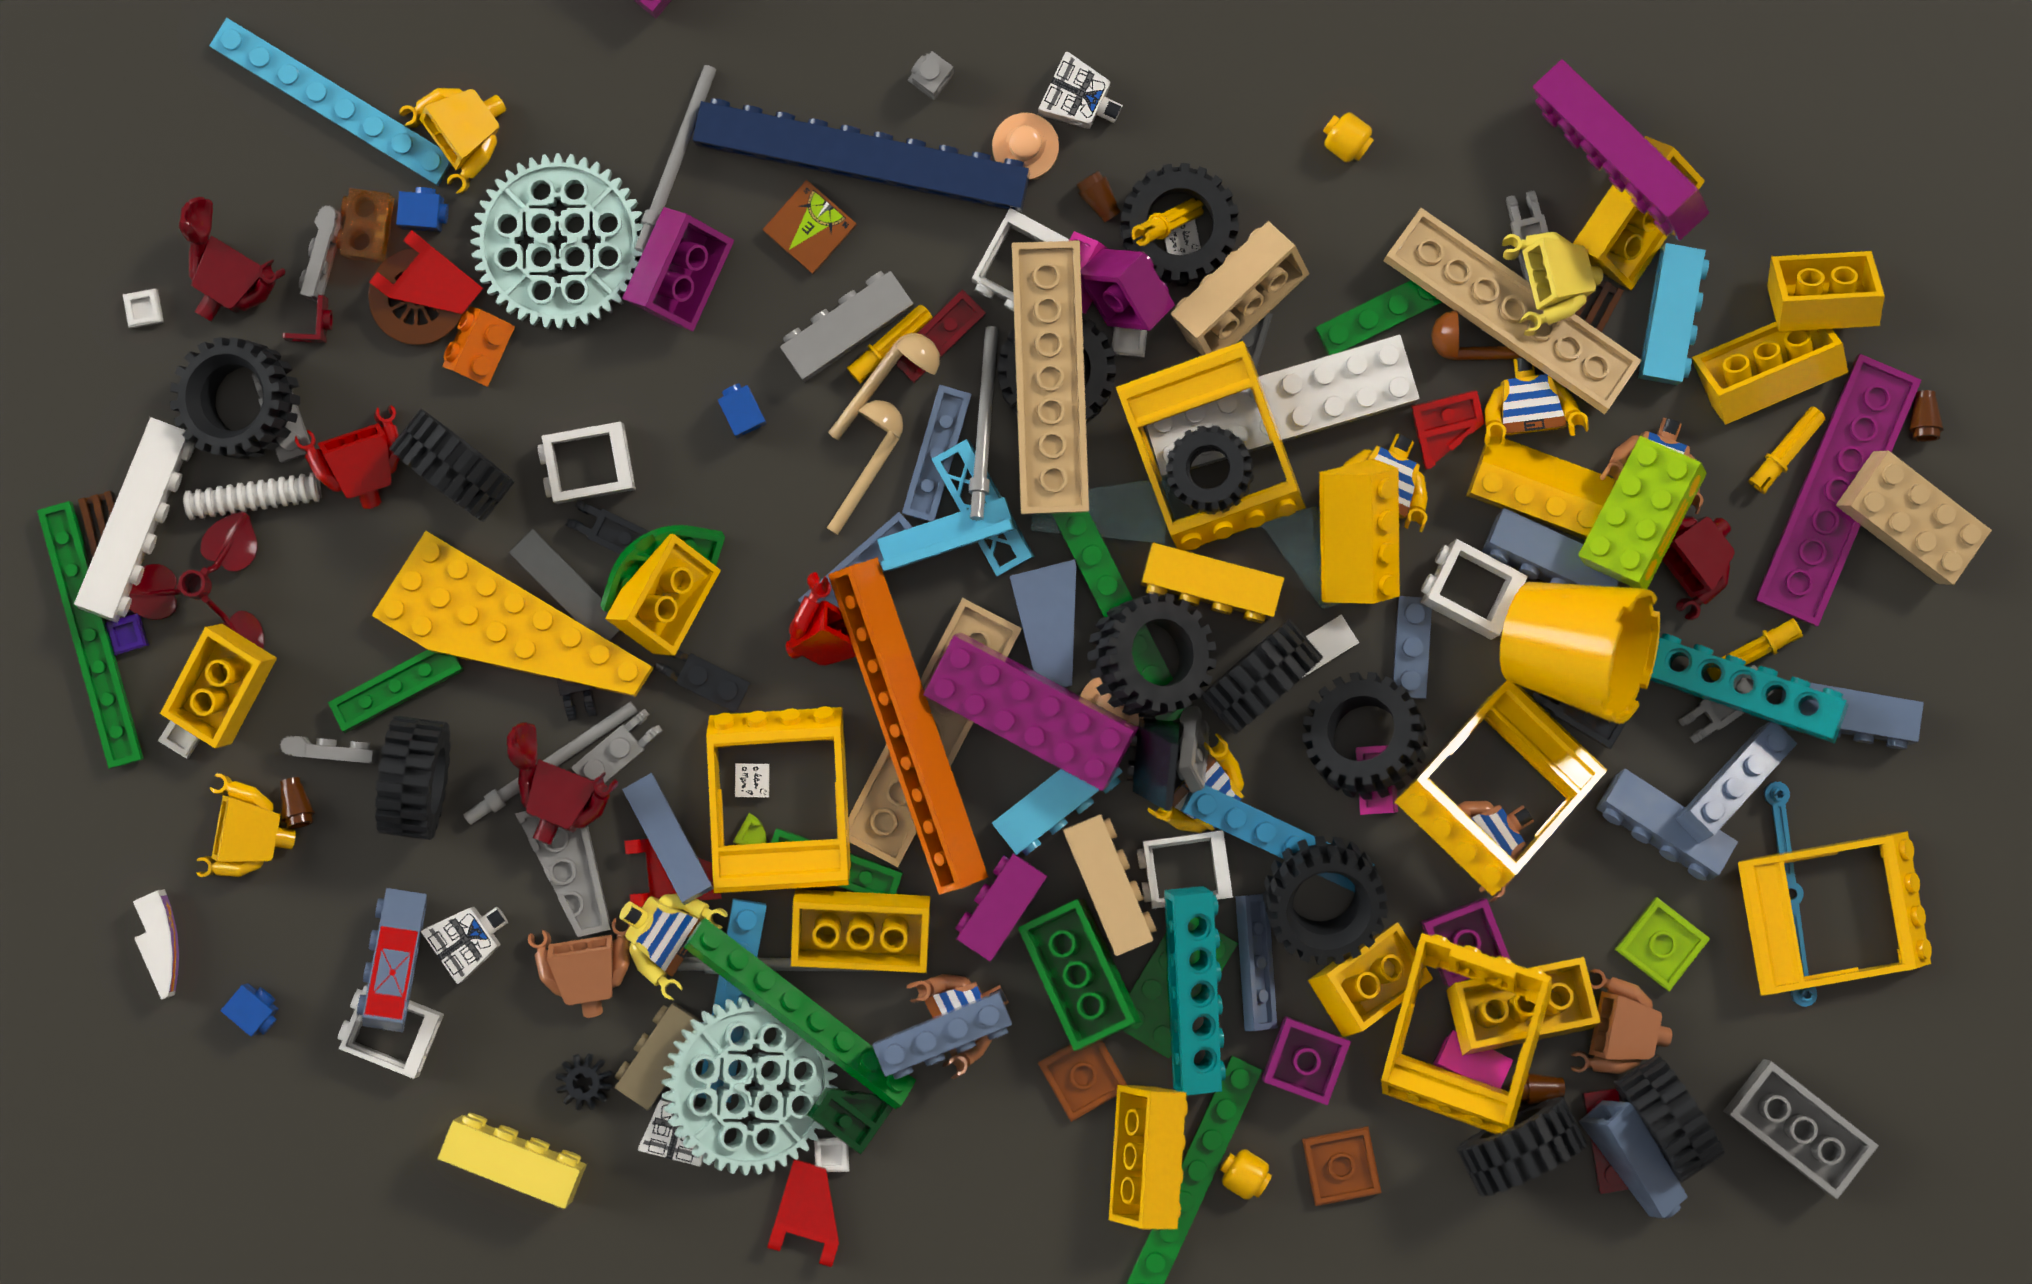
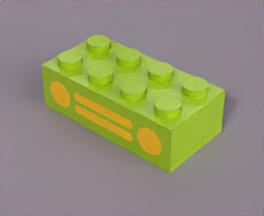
M1640 436L1578 554L1584 565L1631 587L1647 589L1707 474L1702 463Z

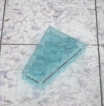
M1320 505L1296 512L1290 516H1283L1265 522L1261 525L1322 610L1342 604L1326 603L1321 600Z

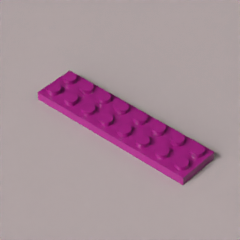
M1858 354L1856 356L1754 601L1812 626H1819L1861 526L1835 505L1873 451L1892 452L1922 381L1921 379L1865 355Z

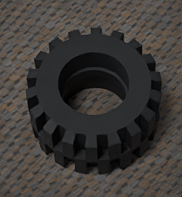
M1205 425L1198 426V430H1188L1184 433L1185 436L1181 440L1178 438L1174 442L1175 447L1173 451H1169L1167 456L1169 459L1168 464H1166L1167 480L1175 495L1187 507L1189 506L1199 513L1201 511L1208 514H1216L1217 511L1224 513L1229 511V507L1234 504L1235 506L1242 502L1240 499L1244 495L1247 496L1250 491L1249 485L1253 482L1254 477L1253 461L1242 440L1236 437L1230 430H1223L1215 425H1212V428H1206ZM1207 451L1222 453L1230 464V473L1226 481L1213 489L1200 488L1193 482L1190 475L1193 461L1197 456Z

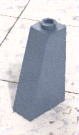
M1075 559L1009 576L1033 671L1064 688L1072 686L1076 591Z
M1601 1101L1579 1123L1650 1217L1662 1219L1672 1217L1680 1210V1204L1688 1196L1638 1112L1631 1103Z

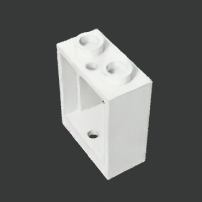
M1009 208L972 277V283L977 285L975 290L990 299L996 295L1006 300L1004 306L1014 312L1013 292L985 278L1010 229L1012 228L1036 242L1069 241V239Z
M621 421L542 435L543 444L538 445V454L541 465H547L549 476L543 478L547 498L552 497L554 503L561 504L636 490L625 426ZM610 434L618 482L562 492L554 444Z
M1458 539L1451 542L1448 546L1444 544L1435 559V562L1439 564L1435 574H1429L1422 585L1421 592L1425 594L1420 603L1490 640L1498 637L1502 632L1510 604L1517 591L1525 584L1528 576ZM1458 555L1505 579L1487 619L1439 595Z
M1218 830L1142 841L1143 848L1137 849L1139 869L1146 868L1148 882H1142L1144 903L1151 902L1152 909L1165 907V897L1159 898L1152 849L1210 841L1216 890L1212 891L1213 895L1217 897V900L1233 898L1224 831Z
M365 985L363 990L357 989L350 1008L355 1009L350 1022L344 1021L337 1039L342 1041L339 1049L415 1079L419 1077L444 1014L409 1000L408 1011L422 1016L424 1019L407 1062H404L355 1042L363 1024L362 1015H357L360 994L366 995L368 985Z

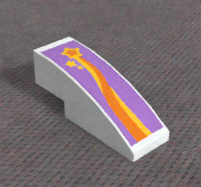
M164 889L157 890L133 901L146 930V933L134 939L161 1000L175 995L179 968L177 928L173 911Z

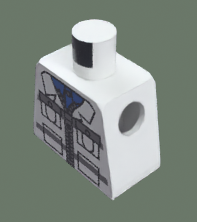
M1065 52L1038 108V114L1090 129L1096 116L1115 123L1123 105L1106 97L1111 83L1108 79L1071 53Z
M470 907L425 928L421 933L455 982L460 984L501 946L493 933L508 924V921L498 907H495L484 916H481L475 907Z
M696 1095L693 1100V1107L694 1109H700L701 1107L694 1106L697 1097ZM661 1098L642 1138L638 1151L701 1166L703 1164V1155L697 1158L692 1154L694 1146L689 1149L684 1147L682 1143L686 1137L678 1138L674 1134L679 1126H672L668 1123L669 1119L675 1114L665 1112L664 1108L672 1103V1101Z

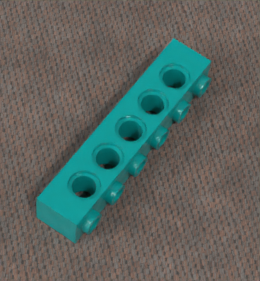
M1663 633L1661 638L1659 637L1656 661L1650 681L1835 744L1849 706L1847 700L1842 699L1843 694L1841 692L1825 687L1820 692L1809 688L1811 683L1797 677H1791L1790 681L1777 677L1778 672L1768 667L1759 666L1755 670L1746 667V661L1738 657L1726 655V658L1722 659L1714 656V650L1708 647L1694 644V647L1690 648L1681 645L1682 640L1666 633ZM1683 656L1689 659V665L1684 671L1676 672L1671 669V664L1675 658ZM1708 668H1719L1721 670L1719 680L1713 683L1703 680L1704 672ZM1742 678H1749L1754 683L1752 690L1746 694L1738 693L1735 690L1736 683ZM1781 689L1786 692V698L1781 704L1773 705L1768 702V694L1772 690ZM1804 701H1816L1819 704L1818 711L1811 716L1803 715L1800 712V706Z
M1204 886L1164 890L1173 1089L1186 1092V1096L1222 1092V1081L1225 1080L1226 1070L1220 1056V1048L1224 1046V1034L1222 1029L1219 1028V1015L1223 1012V1003L1221 996L1218 994L1217 982L1221 981V967L1219 962L1216 961V949L1220 946V936L1215 928L1214 915L1218 914V900L1213 895V892ZM1194 917H1198L1199 924L1197 928L1189 932V921ZM1200 950V959L1195 964L1190 965L1189 958L1194 951ZM1201 983L1202 990L1200 994L1191 998L1192 988L1196 984ZM1203 1017L1202 1026L1198 1030L1193 1031L1192 1025L1195 1019ZM1200 1050H1205L1203 1060L1194 1064L1195 1054Z

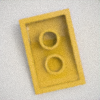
M669 534L620 590L605 619L652 654L675 656L721 570L675 534Z
M1398 922L1383 930L1381 934L1373 936L1375 943L1370 948L1364 943L1360 945L1361 955L1353 959L1350 952L1343 955L1344 963L1335 964L1334 961L1308 980L1342 1037L1363 1032L1403 1001L1416 950ZM1426 966L1419 989L1433 980Z

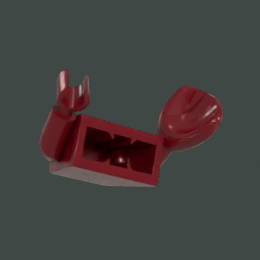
M195 197L183 205L179 221V229L182 235L190 242L189 277L192 280L191 286L205 294L194 312L212 322L222 305L234 313H238L240 310L247 311L265 302L273 290L276 280L285 275V269L281 268L274 273L271 268L274 262L273 259L259 265L212 235L209 239L212 229L213 203L204 197Z
M1685 516L1662 559L1691 598L1694 597L1692 600L1682 598L1676 604V610L1679 612L1691 604V611L1684 617L1688 620L1698 618L1701 612L1700 606L1703 603L1707 605L1728 584L1729 563L1735 552L1734 548L1725 538L1730 533L1731 526L1723 518H1716L1712 521L1707 516L1697 520L1693 516Z
M521 722L514 726L507 735L509 760L519 769L518 784L521 803L526 808L528 815L540 820L533 839L551 846L558 828L574 833L576 829H584L602 816L610 793L618 786V780L615 779L607 786L603 781L606 775L605 772L592 781L540 759L537 762V732L534 724Z

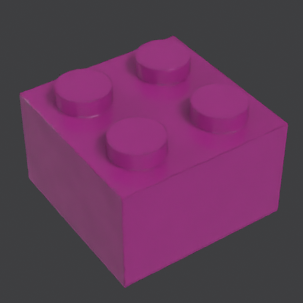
M1101 249L1081 269V283L1107 326L1150 331L1175 306L1168 294V287L1160 280L1153 268L1152 260L1144 252Z
M1480 898L1420 922L1424 934L1430 936L1440 935L1447 938L1450 943L1462 947L1473 946L1485 955L1494 958L1505 957L1511 960L1486 898ZM1438 967L1442 981L1448 987L1454 983L1470 979Z
M1284 1016L1265 1067L1262 1081L1328 1105L1351 1041Z

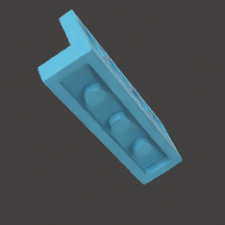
M966 439L932 458L935 467L960 511L971 508V505L964 503L961 494L964 483L969 484L970 480L966 479L967 472L969 471L972 477L974 475L975 448L971 441ZM959 453L965 463L961 478L949 475L942 461ZM988 471L987 478L990 480L989 494L985 496L986 503L1002 498ZM951 479L960 481L958 490ZM1014 518L1016 530L1004 533L1007 540L998 538L999 535L989 538L993 540L991 548H989L985 540L978 542L996 576H1000L1015 566L1035 557ZM997 541L1010 545L1017 557L1001 567L994 557Z
M1006 497L985 503L984 519L981 521L970 519V508L877 539L884 561H881L883 570L892 571L1016 530Z

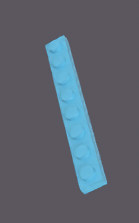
M228 18L225 19L209 45L215 51L439 186L452 165L437 145Z

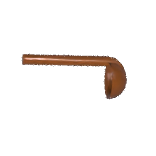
M1455 310L1446 312L1437 318L1432 328V344L1437 353L1446 359L1500 360L1522 358L1507 346L1459 347L1458 312Z

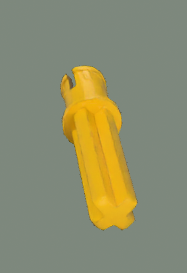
M1191 198L1162 214H1152L1148 221L1133 227V240L1143 236L1144 238L1138 240L1136 244L1145 246L1155 239L1168 237L1172 230L1200 217L1204 213L1202 209L1203 203L1200 200L1196 201L1194 198Z
M918 305L873 346L869 344L867 346L868 350L850 366L846 367L848 372L861 384L876 369L893 344L903 335L919 332L933 318L931 313L925 306Z
M1810 407L1771 454L1767 453L1765 455L1766 460L1748 480L1757 491L1765 494L1782 472L1786 473L1788 471L1787 465L1825 421L1824 414L1816 407Z
M1791 618L1768 632L1763 630V636L1727 655L1745 660L1746 666L1770 652L1774 655L1777 654V650L1802 638L1803 634L1795 619ZM1711 667L1707 669L1713 681L1719 680L1721 676L1719 668Z

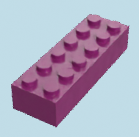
M1563 59L1532 86L1538 97L1535 103L1543 111L1541 114L1546 121L1554 128L1559 125L1565 132L1564 137L1575 149L1581 147L1587 154V160L1598 171L1603 168L1609 175V181L1618 191L1622 193L1626 190L1632 197L1631 202L1642 214L1648 212L1655 219L1653 221L1655 226L1665 236L1671 233L1680 241L1709 214L1699 189Z
M961 632L953 635L923 694L1102 791L1110 784L1139 728Z

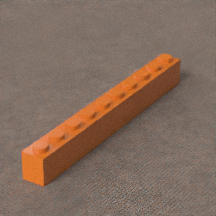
M878 557L828 574L938 894L958 890L988 878L926 696L923 695L924 689Z

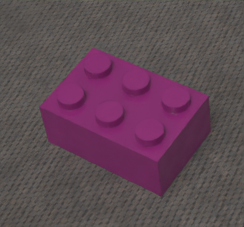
M663 207L622 299L672 325L693 332L734 240L686 213Z
M1014 853L1010 858L1003 855L993 870L997 878L991 886L986 883L983 885L974 899L979 905L973 914L966 911L955 927V930L960 932L957 940L990 962L1047 877L1046 874Z

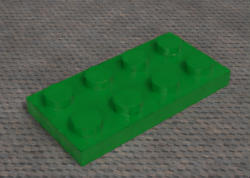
M1194 917L1189 921V932L1197 928L1199 919ZM1219 932L1220 946L1216 949V961L1219 962L1222 972L1238 943ZM1165 933L1129 992L1142 1022L1123 1031L1169 1059L1172 1051L1167 941ZM1200 950L1194 951L1189 958L1190 965L1195 964L1200 959ZM1201 983L1196 984L1192 988L1191 998L1200 994L1202 990Z

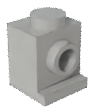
M931 51L930 54L922 55L917 60L911 70L912 74L908 78V82L935 100L954 75V67Z

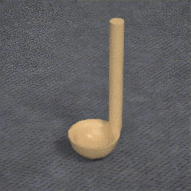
M909 333L901 336L893 344L828 433L837 440L842 437L859 414L857 411L868 402L902 355H905L923 370L935 375L940 365V353L936 345L922 334Z
M875 400L866 403L857 411L888 433L829 523L827 529L837 535L902 434V416L897 408L889 402Z

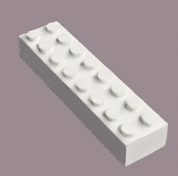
M1401 335L1259 376L1282 442L1410 405L1420 399ZM1251 388L1144 426L1162 478L1168 477L1166 464H1168L1169 459L1167 456L1170 450L1173 451L1175 447L1174 442L1178 438L1181 440L1185 436L1184 433L1186 431L1198 430V426L1205 425L1206 428H1212V425H1215L1223 430H1230L1236 437L1242 440L1249 452L1274 445L1273 441H1270ZM1207 451L1196 457L1190 470L1227 458L1220 452Z

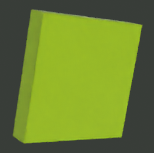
M1655 897L1615 948V951L1670 992L1710 938L1658 897Z

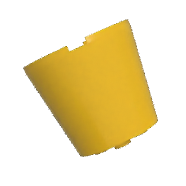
M1545 582L1525 583L1517 591L1510 604L1502 630L1500 666L1504 678L1610 722L1618 724L1627 722L1639 707V702L1635 701L1640 688H1648L1656 661L1660 636V612L1653 610V604L1655 605L1657 601L1656 595L1651 590L1642 588Z

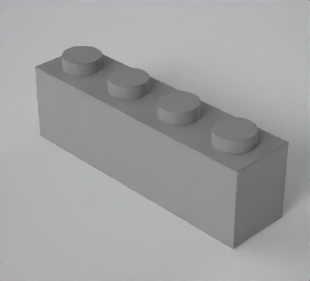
M882 271L874 274L865 282L867 284L866 288L858 293L855 290L848 292L838 300L840 305L831 312L827 309L820 311L810 319L812 325L803 331L800 328H796L782 338L785 343L780 348L804 383L914 308L913 302L891 271L885 275Z

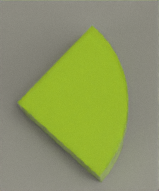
M749 813L733 842L737 845L767 843L766 832L759 819Z

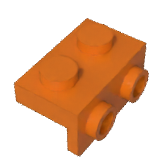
M470 306L468 311H465L458 321L457 328L459 330L454 341L450 342L445 349L443 367L488 387L515 326L481 309Z

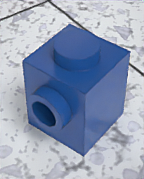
M416 187L415 192L399 191L396 225L405 230L441 232L442 224H447L449 206L444 204V199L439 194H435L436 190L432 188Z
M740 383L723 390L722 394L724 397L717 399L737 439L767 424L748 385L741 387Z
M247 983L240 986L220 1011L252 1037L258 1035L259 1032L264 1035L277 1021L274 1014L279 1008L273 1004L275 998L261 987L256 990Z

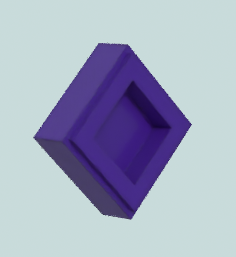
M138 613L120 618L118 623L113 621L105 623L114 655H121L149 646L141 616Z

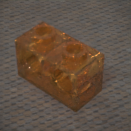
M349 188V195L343 197L341 205V215L345 216L344 229H339L336 242L337 249H341L340 254L344 258L382 263L386 260L395 199L390 193ZM372 201L374 203L373 213L368 217H361L359 215L360 205L363 202ZM361 234L369 235V245L363 250H356L354 247L356 237Z

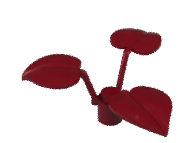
M245 512L234 513L213 524L202 538L201 554L207 560L215 563L208 568L203 567L200 572L197 570L185 571L180 576L178 584L175 574L166 566L161 564L143 566L144 573L142 579L137 586L133 584L128 596L132 598L129 609L144 618L162 620L171 616L176 611L177 600L175 595L183 593L192 599L202 600L224 621L219 624H224L264 649L263 628L253 614L241 610L233 614L229 619L226 613L208 596L212 590V583L208 574L218 570L221 565L231 572L241 571L254 561L258 544L249 515Z

